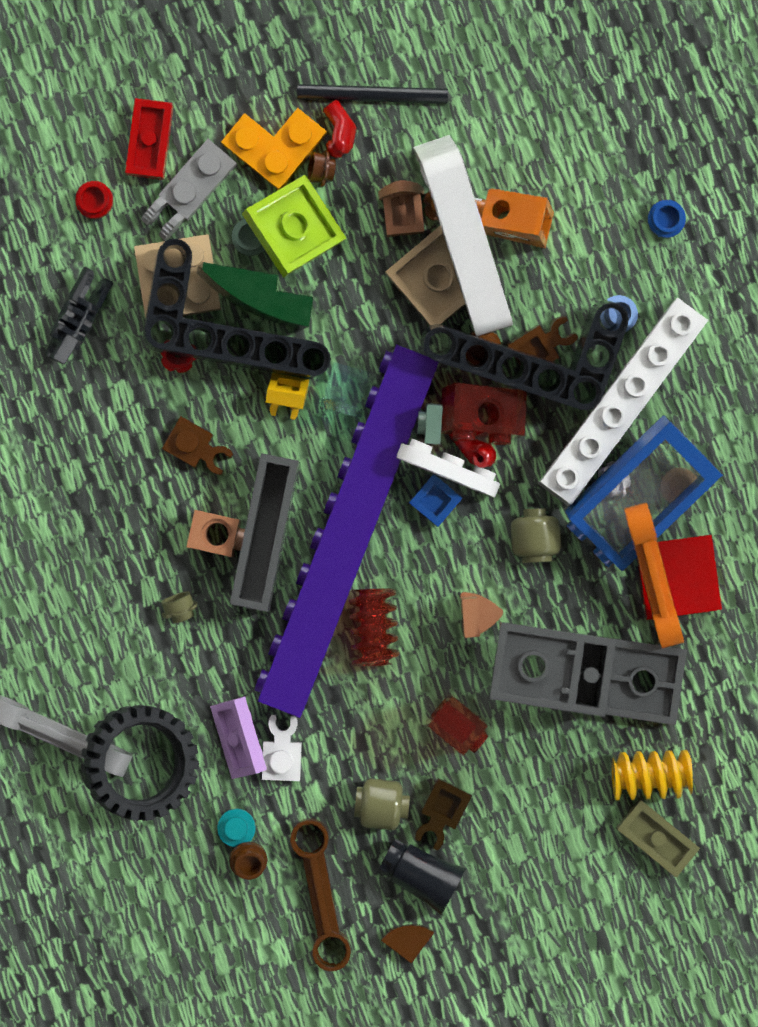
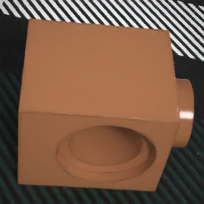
M194 510L186 547L234 557L235 550L241 551L245 532V529L240 528L242 520ZM220 523L227 528L228 538L224 544L216 546L209 541L208 531L211 526Z

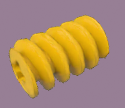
M671 750L665 751L662 762L657 751L650 752L647 762L641 751L635 752L632 762H630L626 752H620L616 763L612 758V788L616 801L620 800L623 789L627 790L631 800H635L638 789H642L646 800L651 798L654 788H657L661 799L666 798L669 788H673L677 799L681 798L684 787H688L692 795V762L687 750L680 751L677 761Z

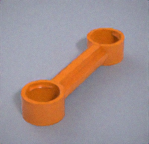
M646 502L624 508L661 648L664 649L684 643V638L672 600L648 504Z

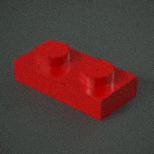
M135 98L125 169L127 176L164 180L174 109L173 103Z

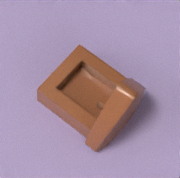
M400 180L386 185L378 192L379 200H383L387 237L424 233L421 196H424V187L420 184Z
M462 592L460 594L463 636L465 638L480 637L481 633L492 627L502 617L503 610L489 599L470 592Z

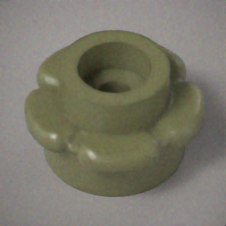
M189 591L174 594L161 602L165 611L162 613V617L165 619L171 618L173 623L183 622L194 616L193 610L198 606V603L192 599Z

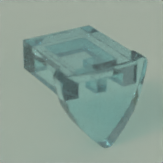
M333 362L324 398H320L318 406L338 415L362 418L364 410L361 409L370 372Z

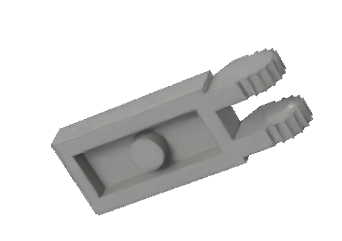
M208 138L160 192L159 198L147 209L141 220L146 225L153 223L160 216L164 208L170 205L178 213L164 224L159 233V236L167 241L185 220H190L233 171L237 163Z

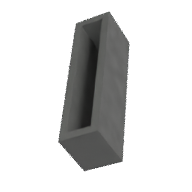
M264 453L260 455L230 600L232 605L266 612L270 611L300 467L298 460Z

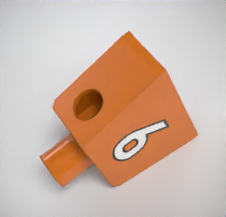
M489 189L486 200L475 198L486 235L546 249L554 214L548 198L498 189ZM509 211L505 218L498 219L502 212Z

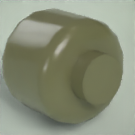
M546 508L523 509L524 517L515 518L511 522L513 554L522 557V563L552 561V556L561 551L559 519L554 516H546Z
M367 779L363 787H357L354 817L360 818V823L365 828L395 830L399 826L400 818L408 819L410 796L403 795V787L398 781Z

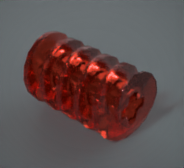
M392 588L352 590L358 592L359 596L349 599V605L359 607L360 611L351 614L349 618L352 621L361 623V626L350 630V635L361 638V642L351 645V650L362 653V657L353 660L352 665H391L392 663H389V660L399 656V650L390 648L388 645L399 639L398 635L389 633L387 630L397 626L398 621L387 617L386 614L397 610V605L386 602V599L396 595V590Z

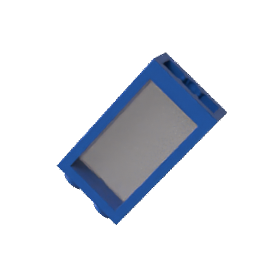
M663 415L565 510L570 520L567 527L582 542L588 537L597 546L593 550L594 554L607 567L614 563L623 571L637 558L624 508L647 502L658 538L723 475ZM684 459H685L700 475H698V474L684 461Z

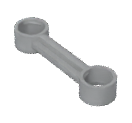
M0 695L1 725L25 732L84 759L81 754L82 749L87 748L88 742L85 740L88 735L31 711L25 705ZM111 744L106 752L105 771L124 777L133 755Z

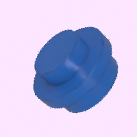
M661 200L652 206L648 213L647 221L650 230L655 235L662 238H671L679 234L684 228L686 215L682 206L677 202Z

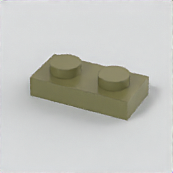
M638 799L616 827L619 832L676 878L700 849L641 799Z

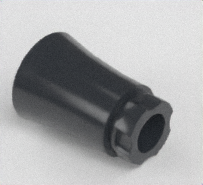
M395 839L378 872L392 877L391 882L425 902L441 916L466 868L446 862L422 851L412 844L407 846L400 840Z

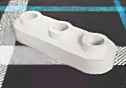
M411 439L409 445L401 443L396 458L495 498L500 483L494 481L496 473L477 466L474 467L473 471L463 468L465 460L443 452L441 458L431 454L432 446Z

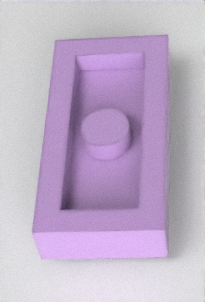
M241 697L210 706L231 778L235 779L267 770L246 698Z

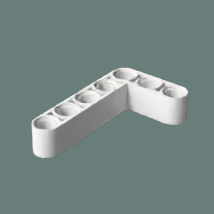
M450 135L413 147L421 168L422 177L430 191L476 336L478 337L513 325L458 147Z

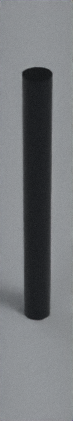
M297 84V99L447 104L448 89Z

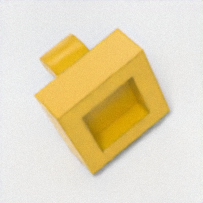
M272 373L265 403H271L270 414L276 416L279 405L291 408L290 419L295 420L299 410L304 407L310 379Z

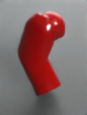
M335 100L323 109V112L334 126L332 139L326 143V149L332 157L341 158L353 148L356 125L340 102Z
M464 424L448 435L472 465L485 468L495 463L497 455L494 447L490 443L475 439Z

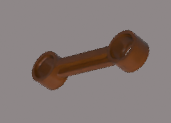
M306 818L294 826L290 841L293 850L302 857L318 936L313 945V958L321 969L338 971L348 963L351 955V945L348 938L339 930L324 854L328 846L329 833L321 821L314 818ZM306 824L318 827L324 836L322 845L313 852L303 851L295 841L299 828ZM329 937L340 939L346 946L344 959L336 964L324 961L318 952L320 943Z

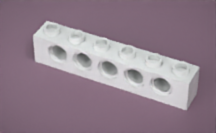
M679 298L675 299L538 484L567 506L572 505L708 320Z

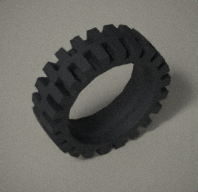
M125 706L119 708L118 711H112L105 715L106 719L103 721L99 720L94 726L95 731L88 734L85 740L88 742L87 748H83L81 754L84 757V763L81 764V772L85 774L86 779H83L86 788L91 791L90 795L107 811L130 820H154V817L161 818L168 815L167 811L170 809L176 810L181 805L179 801L182 798L187 799L191 793L188 788L190 784L195 785L197 779L193 775L194 769H199V761L195 759L198 749L197 745L191 741L194 739L191 732L185 729V724L171 713L151 706ZM137 725L152 726L163 732L170 741L175 756L173 774L167 785L155 796L143 800L127 799L119 795L108 782L105 771L106 752L113 739L125 729Z

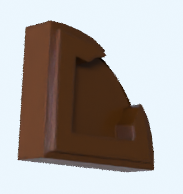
M406 924L389 930L381 938V941L412 963L432 937L434 931L424 925Z

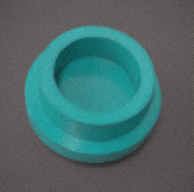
M236 808L228 810L221 816L217 830L220 839L225 844L236 847L241 843L252 840L256 831V825L250 813Z

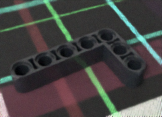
M169 239L160 246L155 259L143 330V339L151 350L301 378H315L329 368L331 356L328 349L321 343L182 318L192 264V251L190 246L180 239ZM169 249L179 250L184 256V264L180 267L168 266L164 261V252ZM163 286L174 288L178 294L177 302L173 305L162 304L157 297L158 289ZM160 323L167 325L172 332L171 340L167 343L156 342L151 336V328L154 325ZM195 330L205 332L209 338L208 348L204 350L194 349L189 342L190 333ZM239 337L245 342L247 350L244 356L235 357L229 353L227 349L229 338ZM268 344H277L282 348L284 357L281 363L274 364L266 359L265 348ZM312 350L319 355L321 364L317 370H309L304 366L302 356L305 351Z
M602 300L594 304L588 313L570 367L441 324L427 327L421 335L420 343L423 351L434 361L577 409L589 410L596 407L603 397L628 326L629 318L624 307L613 301ZM613 308L617 314V320L611 328L604 329L600 325V315L604 310ZM439 332L445 333L449 339L447 348L439 353L431 351L429 347L431 337ZM473 345H481L485 351L483 360L475 365L467 363L465 356L468 348ZM601 345L604 349L602 361L594 365L589 364L587 361L588 350L592 346ZM510 357H517L521 364L518 373L511 377L504 376L502 373L504 361ZM547 369L554 370L556 374L555 383L550 388H540L538 385L540 373ZM583 381L589 382L592 388L589 397L581 401L576 400L574 397L576 385Z

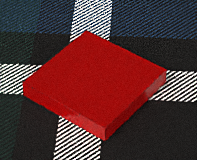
M712 534L657 542L677 616L722 610ZM638 562L645 619L651 620L653 619L652 611Z

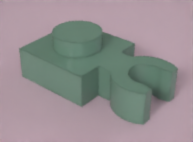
M426 403L425 412L418 411L417 434L424 435V443L440 444L442 404Z

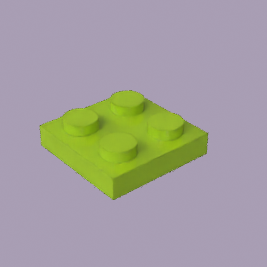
M306 175L255 203L242 213V216L283 278L346 239V236Z

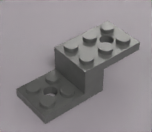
M500 622L489 699L603 717L605 715L676 725L687 650L674 647L662 649L661 645ZM530 655H538L544 661V670L537 677L526 676L522 669L524 659ZM646 670L653 677V686L646 692H638L633 686V677L637 672Z

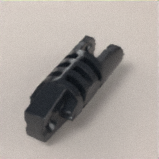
M87 267L82 269L68 296V300L64 303L57 321L54 322L49 333L52 339L45 355L60 364L67 362L74 349L79 350L85 335L89 332L95 320L96 314L99 313L113 286L112 281L103 278L96 285L89 300H84L94 279L93 270Z

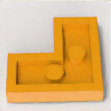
M299 108L294 111L275 136H272L244 113L221 141V144L279 190L285 186L322 141L327 131Z

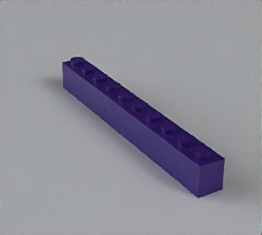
M396 344L394 352L386 351L378 372L385 374L380 388L372 386L365 407L371 409L366 424L358 422L351 443L357 445L352 459L344 458L337 478L343 480L338 494L331 492L323 513L330 515L325 529L318 527L311 542L310 549L316 551L311 565L303 563L296 584L302 586L297 601L290 598L282 617V620L288 622L284 635H275L268 655L275 658L269 671L262 669L254 690L261 693L258 699L260 703L299 718L303 714L401 462L400 459L396 458L401 443L408 444L418 418V411L422 408L439 362L434 361L428 356Z

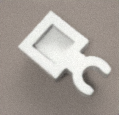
M271 715L268 725L271 733L274 735V741H263V758L267 770L262 771V780L300 781L302 742H291V735L294 734L298 726L297 717L291 715L290 727L286 730H280L276 726V715Z

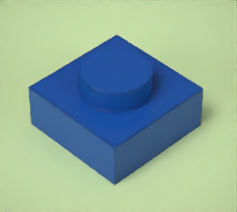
M433 474L409 504L435 526L439 527L462 500V497Z

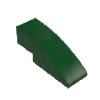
M206 262L198 265L197 274L215 291L233 304L258 317L280 325L297 329L309 327L313 297L277 291L278 275Z

